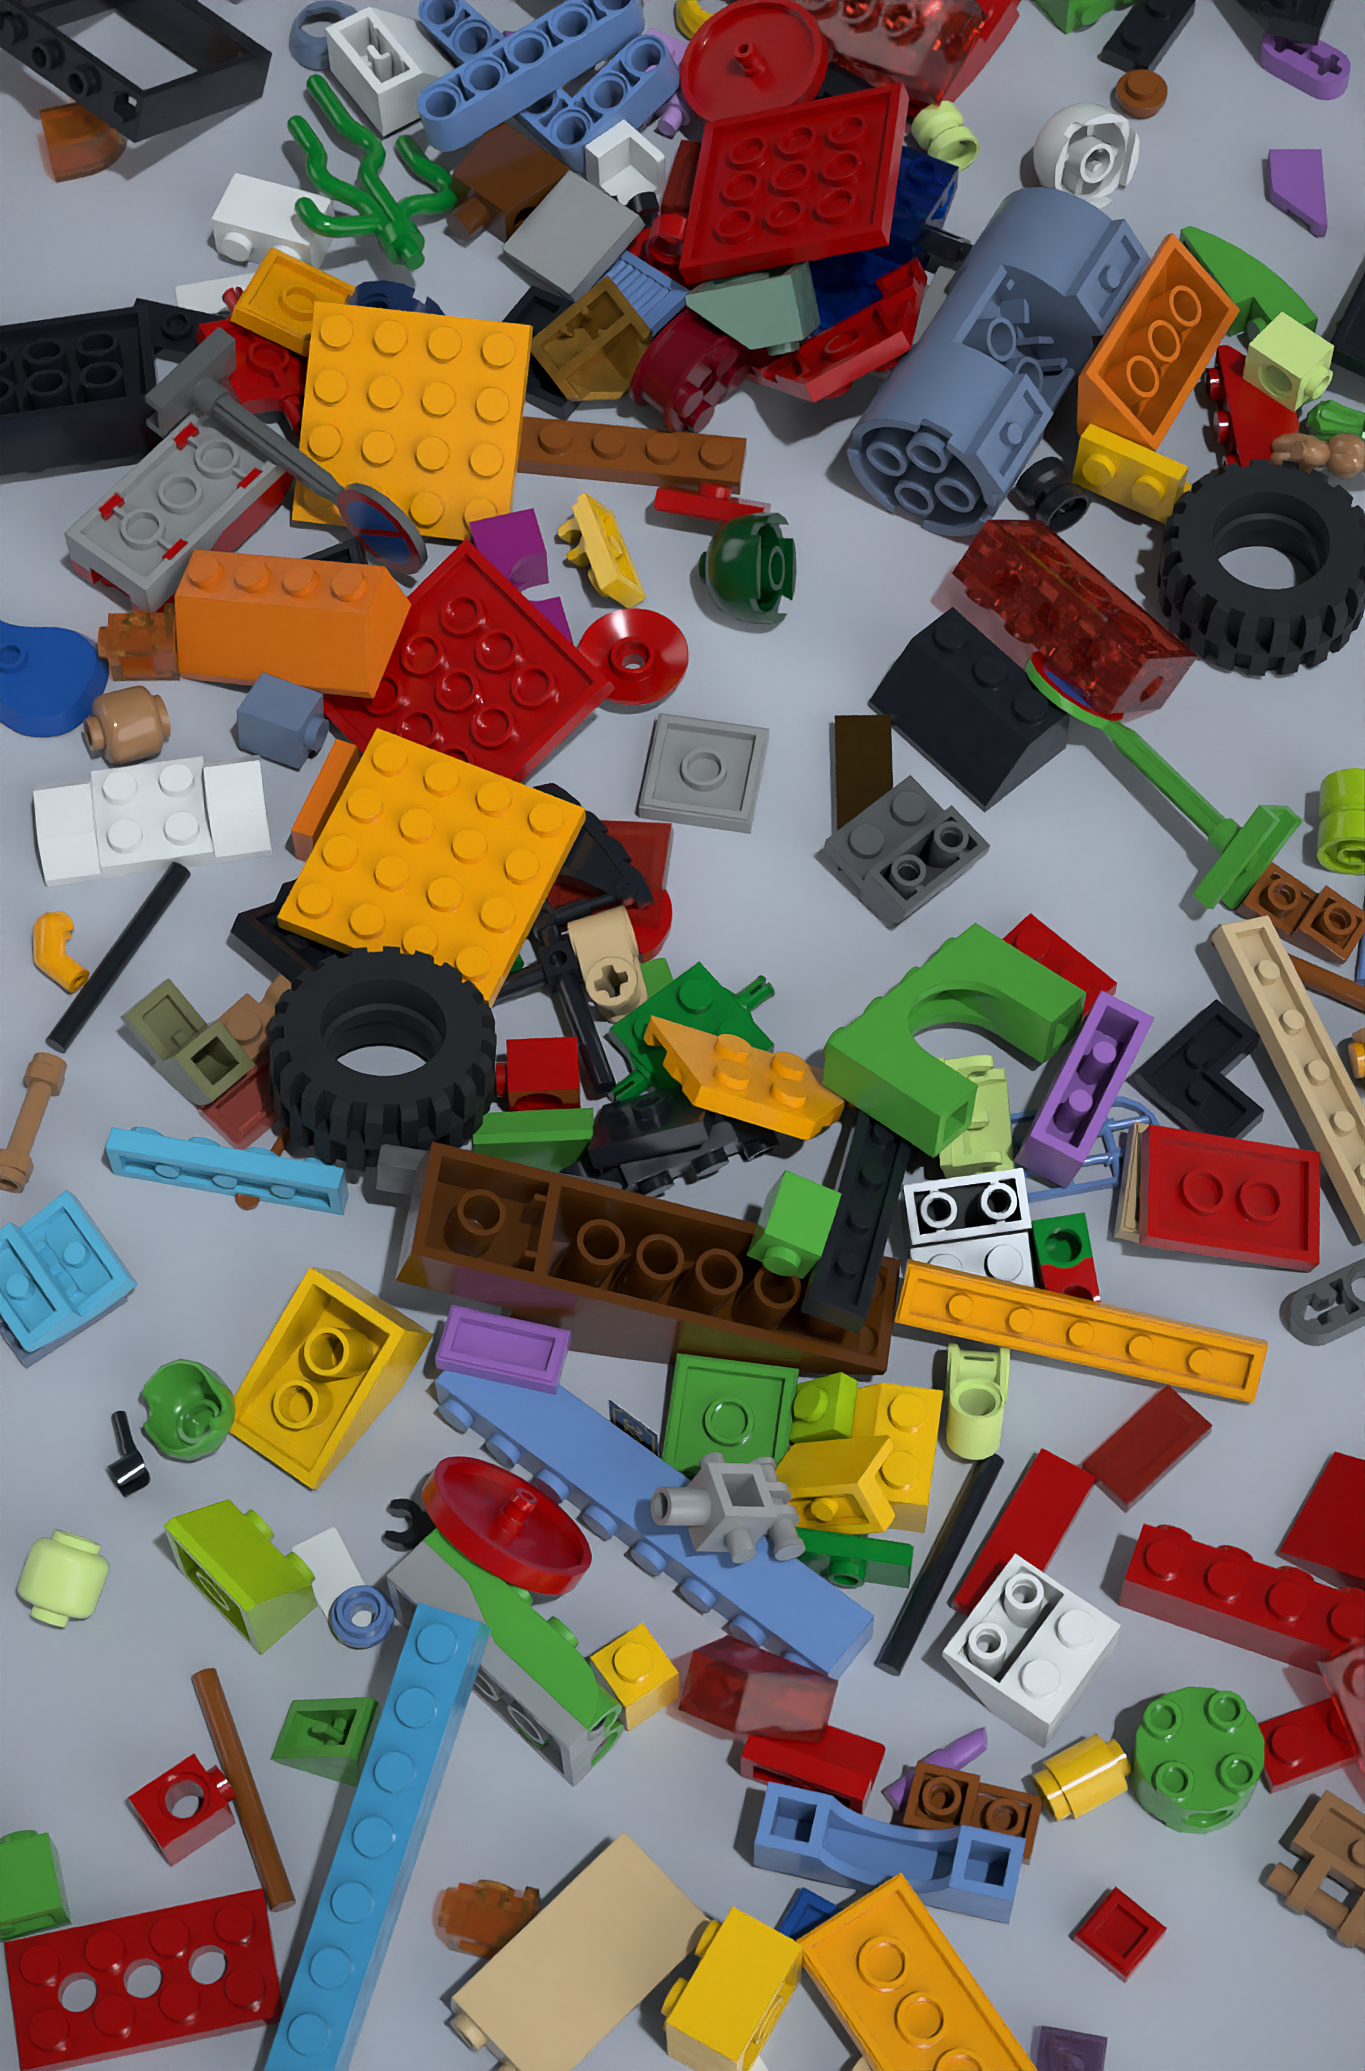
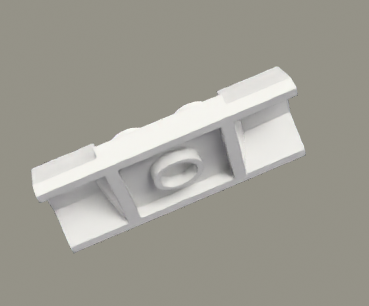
M261 755L204 762L203 756L96 770L91 771L90 778L36 785L33 795L37 840L46 886L165 871L172 862L180 863L184 867H194L273 856L262 779Z

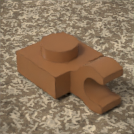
M282 974L271 983L260 1003L246 993L218 1018L255 1063V1066L245 1074L247 1077L269 1058L270 1019L275 1016V1005L281 994L287 989L291 990V982Z

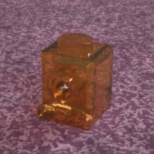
M165 603L164 613H151L145 610H133L128 613H108V626H99L98 653L100 660H108L113 681L180 680L175 603Z
M479 1880L477 1886L460 1882L458 1889L448 1887L441 1904L438 1926L446 1928L445 1935L449 1950L491 1960L541 1912L540 1891L537 1888L526 1886L524 1896L520 1898L515 1896L513 1888L492 1880Z

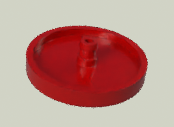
M739 0L712 15L690 40L684 52L680 68V83L683 95L696 117L704 125L708 122L812 101L820 90L827 72V43L813 16L806 8L793 0Z
M448 1457L437 1464L422 1488L424 1507L441 1533L469 1559L488 1572L513 1585L541 1594H566L575 1589L591 1565L592 1553L589 1543L574 1520L541 1490L502 1467L471 1457Z

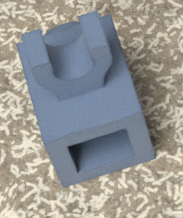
M263 672L237 709L239 748L260 754L297 769L302 767L312 750L318 751L322 747L327 737L329 721L324 718L323 694Z

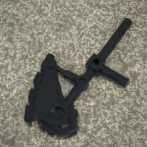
M555 783L533 787L536 790L581 807V803ZM585 810L586 820L555 882L580 888L598 896L586 900L584 896L557 907H553L548 897L546 898L532 926L533 934L539 939L542 949L537 950L540 962L510 972L495 1002L549 983L552 993L558 992L574 1037L577 1036L578 1049L593 1090L596 1094H604L616 1087V1081L580 986L581 983H584L579 964L570 940H563L560 932L561 926L592 915V910L614 902L623 906H630L636 903L640 910L655 903L641 872L629 864L632 862V859L623 845L617 839L606 834L609 833L607 827L594 813Z

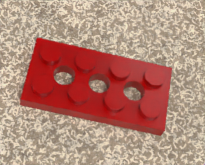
M263 1888L4 1942L21 2071H57L280 2023L284 2011L266 1895ZM208 1952H217L224 1955L228 1959V1968L225 1975L219 1981L212 1984H202L192 1977L193 1965L201 1955ZM142 1966H154L163 1973V1982L159 1990L146 1998H138L131 1995L127 1990L130 1975ZM86 1979L97 1985V1998L88 2009L81 2012H73L63 2006L62 1998L64 1991L74 1981Z

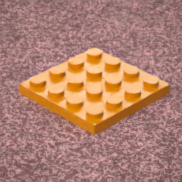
M314 301L299 450L329 472L344 488L349 484L360 483L370 486L388 497L406 514L420 535L465 540L467 538L471 541L469 522L513 513L533 326ZM296 479L292 520L347 527L336 505L328 499L317 495Z
M377 728L277 916L279 927L345 954H348L350 949L367 947L368 952H383V946L400 947V953L414 955L415 950L429 954L434 957L435 964L442 966L446 962L463 974L462 983L470 980L484 995L483 1003L492 1008L586 820L585 808Z

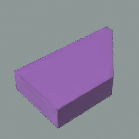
M1269 149L1267 164L1270 202L1287 214L1290 211L1311 226L1310 232L1317 237H1325L1328 223L1321 149Z

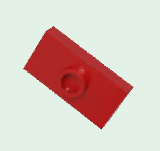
M700 482L699 491L669 485L657 488L654 508H657L656 511L726 523L740 515L770 512L771 504L731 497L732 487Z

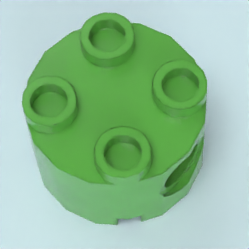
M1188 1686L1166 1693L1160 1699L1154 1700L1147 1706L1136 1732L1130 1753V1765L1133 1772L1129 1774V1781L1138 1803L1149 1815L1152 1812L1157 1818L1165 1821L1164 1826L1179 1833L1206 1834L1229 1826L1240 1816L1241 1811L1247 1807L1264 1767V1738L1255 1717L1247 1710L1245 1701L1238 1694L1232 1691H1219L1215 1688Z

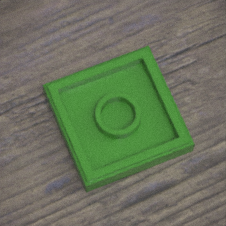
M677 1353L662 1460L691 1481L701 1470L700 1459L714 1452L722 1453L726 1463L748 1464L757 1458L772 1457L778 1466L789 1450L794 1411L793 1405L796 1398L799 1369Z

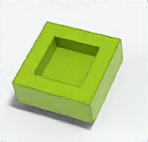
M839 1372L798 1383L793 1405L794 1411L789 1440L794 1443L851 1438L858 1381Z

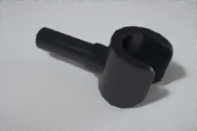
M116 1411L111 1417L119 1450L123 1457L108 1465L107 1468L123 1497H127L150 1483L151 1477L142 1455L133 1442L126 1412Z

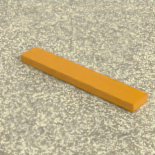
M911 1259L907 1260L894 1314V1322L1253 1404L1269 1346L1266 1340Z

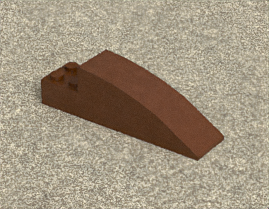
M432 1142L416 1170L395 1281L502 1307L501 1316L571 1331L569 1350L668 1365H676L677 1353L795 1368L799 1369V1373L835 1374L842 1372L846 1375L883 1376L887 1372L901 1260L883 1256L867 1319L857 1334L801 1312L812 1268L803 1279L797 1276H781L766 1269L761 1261L747 1256L757 1223Z

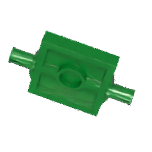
M700 961L610 1027L609 1038L628 1058L632 1070L629 1075L616 1084L612 1091L607 1093L611 1101L617 1102L640 1096L646 1090L655 1092L681 1085L663 1066L667 1054L666 1049L662 1046L647 1045L644 1041V1033L651 1015L716 1036L721 1034L735 1035L747 1041L751 1047L773 1053L775 1044L753 1021L751 1011L775 995L771 983L768 982L766 984V978L759 975L757 979L737 994H734L732 991L722 987Z

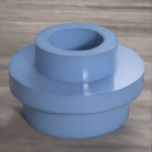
M369 1585L354 1586L345 1590L336 1599L331 1611L332 1626L338 1638L345 1644L356 1648H368L382 1642L390 1634L395 1620L394 1608L389 1597L382 1590ZM360 1611H369L375 1616L373 1622L365 1627L353 1624L352 1618Z

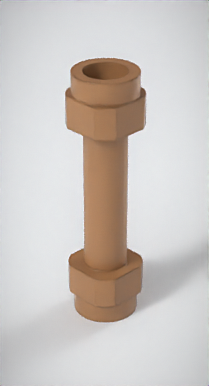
M38 1052L34 1054L32 1061L28 1063L23 1077L28 1090L7 1148L0 1149L1 1190L20 1193L23 1191L25 1184L29 1182L34 1168L31 1157H29L50 1096L60 1095L65 1081L64 1074L67 1069V1063L56 1055Z

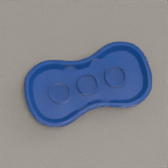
M0 620V722L15 732L32 737L59 736L75 729L83 723V719L91 714L92 703L95 697L104 693L109 677V660L105 651L97 642L77 631L59 627H23Z

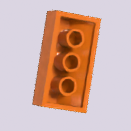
M1173 233L1165 236L1078 376L1077 433L1080 436L1091 423L1156 452L1240 311Z
M194 549L174 595L178 671L183 679L253 686L263 672L319 693L374 699L411 603L385 566Z

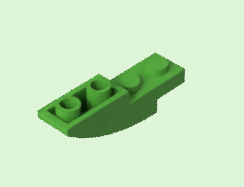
M1189 225L1180 230L1179 241L1240 309L1226 333L1229 337L1247 330L1248 337L1252 342L1281 312H1284L1315 333L1318 317L1282 278L1262 262L1237 246ZM1309 397L1302 405H1305L1316 399Z

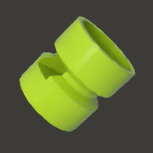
M1342 769L1329 774L1321 782L1319 817L1322 821L1318 831L1317 858L1321 865L1331 871L1346 875H1365V769Z

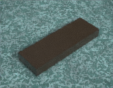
M835 715L837 831L893 788L891 715Z

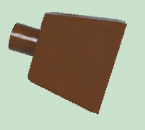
M502 122L484 133L454 169L451 176L452 190L457 197L458 203L455 205L456 209L446 217L447 225L452 233L462 241H468L483 228L501 242L506 243L571 169L511 126Z

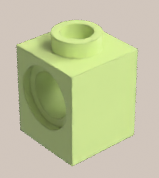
M1281 312L1248 345L1242 378L1292 412H1295L1309 397L1317 399L1328 387L1333 377L1330 364L1334 345L1284 312Z

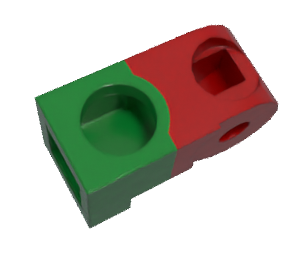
M1085 1212L1032 1220V1228L1029 1229L1039 1289L1101 1303Z

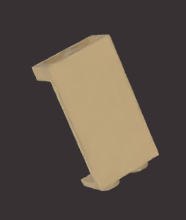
M623 1832L452 1997L451 2009L457 2016L451 2021V2024L464 2041L475 2051L478 2052L485 2045L503 2065L497 2071H572L689 1954L692 1957L695 1955L697 1945L711 1921L652 1859Z

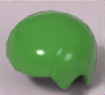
M180 1358L162 1365L146 1382L142 1390V1396L146 1399L149 1406V1418L147 1422L143 1423V1427L151 1439L168 1456L192 1461L214 1452L224 1443L234 1423L235 1400L231 1390L215 1371L200 1362Z

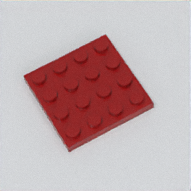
M903 82L705 123L679 271L685 283L692 284L888 246L909 96Z
M466 538L407 597L411 607L374 699L322 694L324 714L354 745H357L362 754L365 752L376 729L379 728L521 783L616 688Z

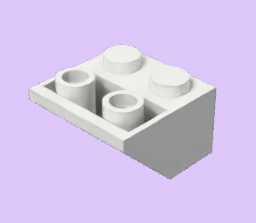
M367 7L325 28L332 73L382 136L420 118L417 109V98L420 92L429 84L456 69L419 22L411 18Z
M1014 1554L943 1650L942 1656L991 1713L1045 1749L1114 1653L1121 1625L1017 1554Z

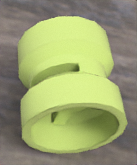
M939 101L929 105L915 117L911 125V133L920 147L928 150L927 158L936 172L941 175H952L962 171L976 159L980 151V143L971 129L963 126L964 119L955 104L949 101Z

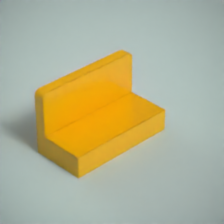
M881 1435L803 1442L791 1446L778 1464L775 1472L779 1482H784L789 1487L792 1497L788 1505H793L796 1508L800 1519L795 1527L848 1535L885 1532L896 1515L874 1476L894 1449L889 1436Z

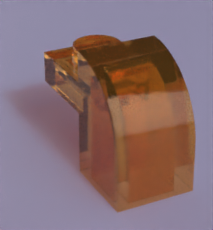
M77 102L39 110L56 183L100 173L113 165L126 148L128 138Z

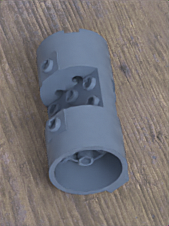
M1046 187L1019 189L1003 199L950 280L947 298L918 343L912 345L911 350L901 355L899 362L893 367L852 430V443L847 449L849 463L863 487L882 506L892 513L900 506L909 513L925 520L922 529L941 535L969 536L982 531L989 525L1040 444L1044 428L1076 377L1080 375L1150 261V257L1125 219L1112 220L1091 203L1073 194Z

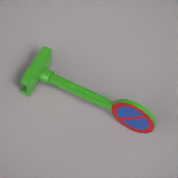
M1044 651L1032 652L1026 661L1024 669L1029 679L1040 692L1073 717L1103 730L1110 737L1117 750L1208 837V844L1220 855V858L1193 892V895L1207 909H1214L1220 900L1230 909H1237L1303 820L1288 806L1259 805L1243 827L1232 818L1226 819L1138 733L1121 723L1124 711L1119 701L1103 684L1085 670L1056 654Z

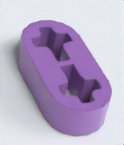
M1266 32L1262 37L1259 62L1268 73L1319 100H1332L1344 94L1348 86L1351 63L1348 57L1340 50L1319 40L1316 46L1308 43H1292L1283 37Z

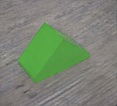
M371 1697L293 1700L271 1759L291 1768L357 1787L382 1713L379 1702Z

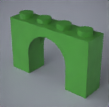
M974 923L957 938H948L941 945L936 955L920 968L918 966L911 968L905 974L900 984L887 995L874 998L868 1004L863 1014L846 1028L839 1027L830 1035L823 1049L825 1065L822 1084L934 1158L971 1126L978 1085L925 1051L913 1036L929 1026L940 1023H969L994 1032L1044 1064L1075 1037L1081 1024L1086 992L977 923Z

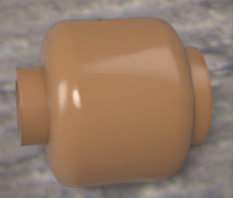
M141 685L95 697L92 703L91 717L83 719L84 733L91 751L101 750L103 756L113 765L157 755L162 750L164 738L171 736L170 720L163 699L159 694L152 696Z

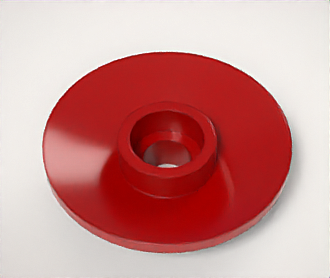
M628 608L610 612L597 619L587 628L578 645V650L616 688L605 700L621 705H643L667 696L680 684L688 668L689 651L683 633L670 619L651 610ZM630 664H638L642 666L636 669L626 668V666Z

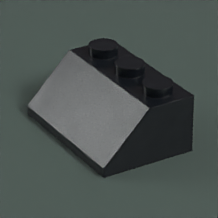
M954 607L950 608L910 640L869 700V707L877 715H891V728L984 813L1066 748L1070 714L1041 693L1018 664Z

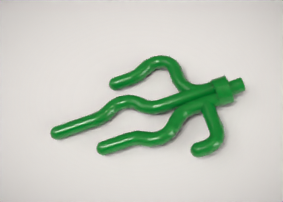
M319 74L309 76L306 81V87L334 129L344 139L359 147L365 153V157L360 162L357 172L361 190L354 185L339 180L327 170L328 155L311 126L300 115L290 117L287 122V128L306 156L305 172L311 184L320 193L332 200L348 205L360 214L331 217L323 214L310 198L301 197L294 205L297 216L309 230L328 238L375 235L381 250L389 262L394 265H405L408 270L420 268L425 261V256L422 253L425 239L415 223L410 219L416 216L448 212L457 205V197L452 190V175L446 169L431 161L423 153L414 138L403 134L395 142L398 153L416 176L434 186L439 192L412 195L396 202L378 176L386 159V151L381 140L371 130L356 122L350 116L324 77Z

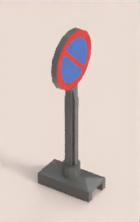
M220 327L210 334L145 395V402L156 410L146 420L147 426L162 438L197 407L208 417H217L314 493L336 505L348 530L354 537L359 538L365 550L379 562L393 571L406 575L416 574L425 566L428 555L426 545L419 531L406 514L388 497L374 488L360 483L349 484L344 488L324 468L230 397V391L223 387L221 383L236 370L235 338Z

